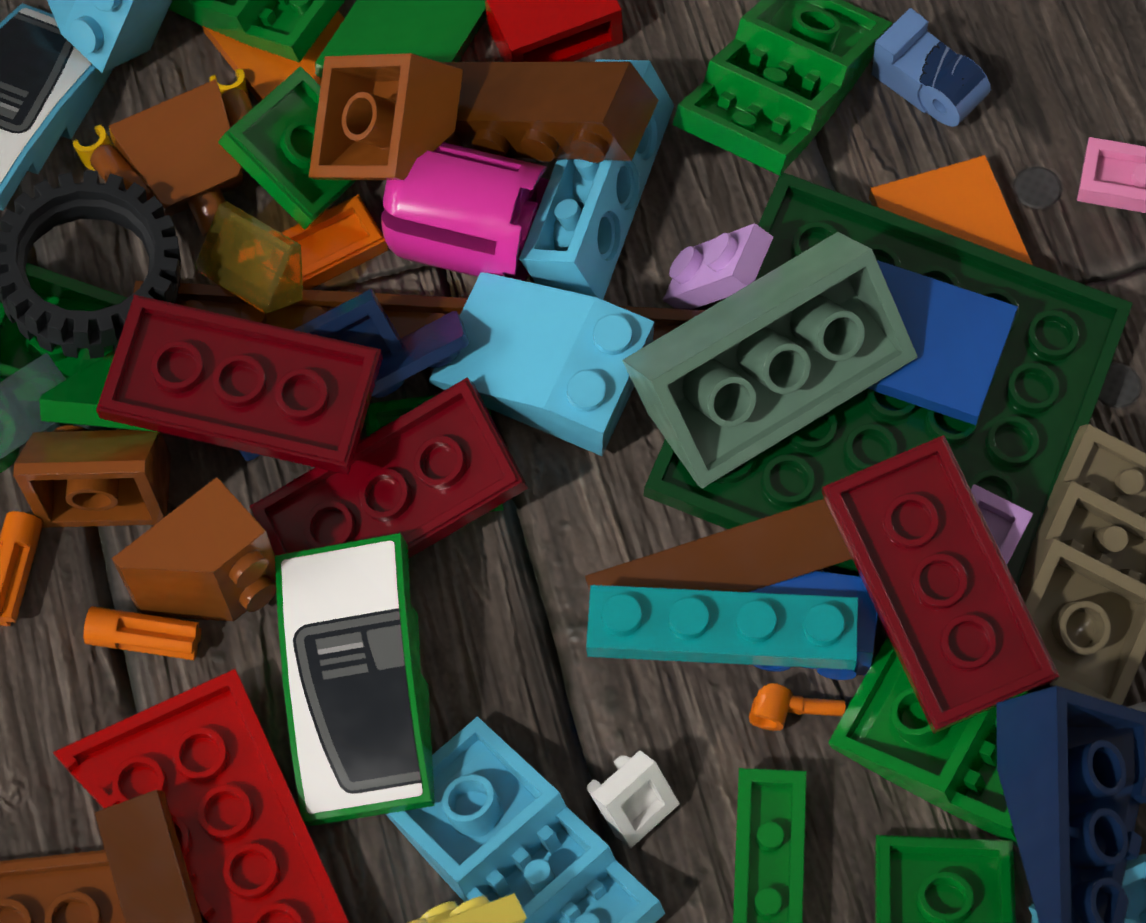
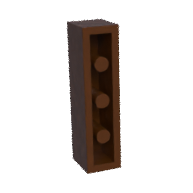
M630 61L440 62L463 70L456 128L444 143L508 158H533L544 162H549L553 159H577L593 163H600L603 160L632 161L659 101Z

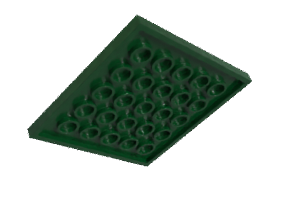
M783 172L777 180L758 224L759 227L773 236V240L755 281L836 232H840L871 248L878 261L1018 306L977 424L973 425L868 388L704 488L697 485L665 439L645 484L643 496L720 527L731 529L824 499L822 487L945 435L970 490L973 484L1033 513L1007 564L1016 586H1018L1033 539L1079 426L1089 424L1133 303ZM853 559L826 567L840 574L860 576Z

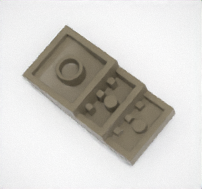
M1090 424L1079 426L1055 482L1029 550L1017 588L1060 676L1056 681L1047 685L1063 687L1119 705L1123 704L1146 651V453Z

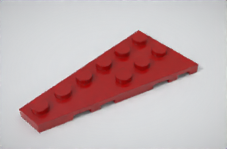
M236 669L52 752L58 761L103 809L154 790L165 792L199 912L208 923H349Z

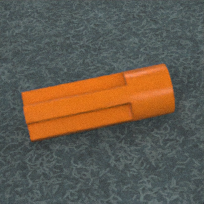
M11 511L6 513L0 534V626H11V622L16 623L44 524L40 518L25 512Z
M91 606L86 615L83 638L86 645L195 660L198 643L201 640V628H199V622Z

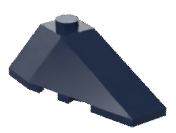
M1059 686L997 702V771L1039 923H1124L1129 902L1125 890L1122 888L1128 860L1138 858L1142 843V837L1135 833L1134 829L1139 806L1142 803H1146V712Z

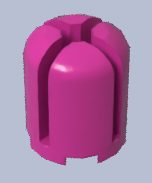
M443 142L434 152L427 151L418 157L407 178L404 180L386 181L383 196L385 210L381 214L382 232L390 251L404 260L479 277L480 273H490L527 281L529 273L519 258L549 182V179L541 178L547 167Z

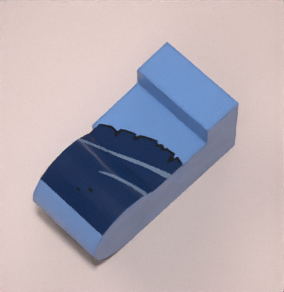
M909 8L875 42L872 75L924 114L928 113L944 125L958 126L991 91L990 82L983 70L973 60L955 53L927 31L928 21L912 8Z

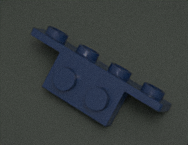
M372 289L294 329L295 331L381 349L383 359L372 396L375 398L393 393L404 383L405 379L427 367L439 368L450 363L459 355L462 349L469 345L463 321L457 311H452L400 338ZM239 450L245 461H251L260 456Z

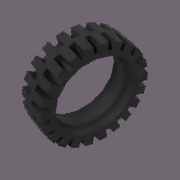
M84 171L83 182L74 183L72 172L58 175V187L52 188L47 179L34 185L35 197L31 198L27 193L23 192L14 200L15 212L7 209L0 219V302L3 304L5 314L11 323L17 322L19 332L29 341L34 336H37L41 348L53 352L56 345L62 346L64 356L78 358L80 348H87L90 358L104 357V347L112 345L116 351L134 295L176 303L181 273L178 237L176 236L175 226L170 215L165 216L163 205L155 196L147 200L145 188L134 182L127 190L125 189L123 177L114 174L109 175L106 184L100 183L98 171ZM79 219L108 220L131 230L143 241L149 257L148 274L140 289L120 304L97 311L66 310L44 301L30 286L26 275L27 255L35 241L55 226Z

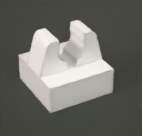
M640 750L632 758L622 755L613 762L618 770L603 784L593 779L587 785L588 792L614 835L630 848L680 804L657 763Z

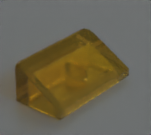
M229 202L219 204L197 258V272L265 313L303 300L301 245Z

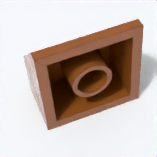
M412 53L325 56L309 178L317 180H404L407 178L418 157L427 151L434 152L455 131L463 70Z
M60 426L55 428L53 432H33L14 463L13 476L34 515L43 521V528L155 525L168 515L171 455L162 432L120 428L116 430L89 431L80 426Z
M217 477L112 558L135 607L141 614L178 619L235 621L246 611L255 612L261 609L276 594L275 555L266 531Z

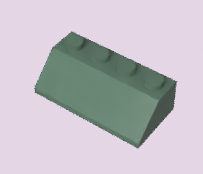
M836 232L622 361L648 415L697 485L704 488L918 358L872 249L840 232Z

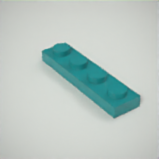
M590 585L586 643L587 657L855 670L857 660L858 597Z

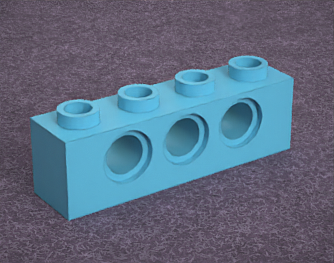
M595 60V62L630 61L659 101L632 161L603 160L600 163H593L586 160L557 159L519 258L536 284L604 299L674 108L670 96L650 61Z

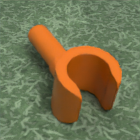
M770 683L763 686L754 698L749 714V722L762 729L780 731L784 729L788 712L798 715L811 714L843 717L845 713V700L804 698L803 696L793 695L792 691L785 686Z

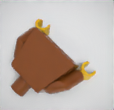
M236 69L237 81L231 85L219 84L216 75H212L208 83L109 125L110 138L105 128L97 125L94 129L99 140L94 145L81 146L77 139L72 144L84 166L89 170L98 171L99 176L105 183L110 174L123 177L125 189L127 190L135 182L145 188L147 200L154 196L163 205L165 216H172L189 208L203 237L216 234L236 222L223 193L242 184V170L244 168L218 141L225 132L253 109L248 95L245 72L242 69Z

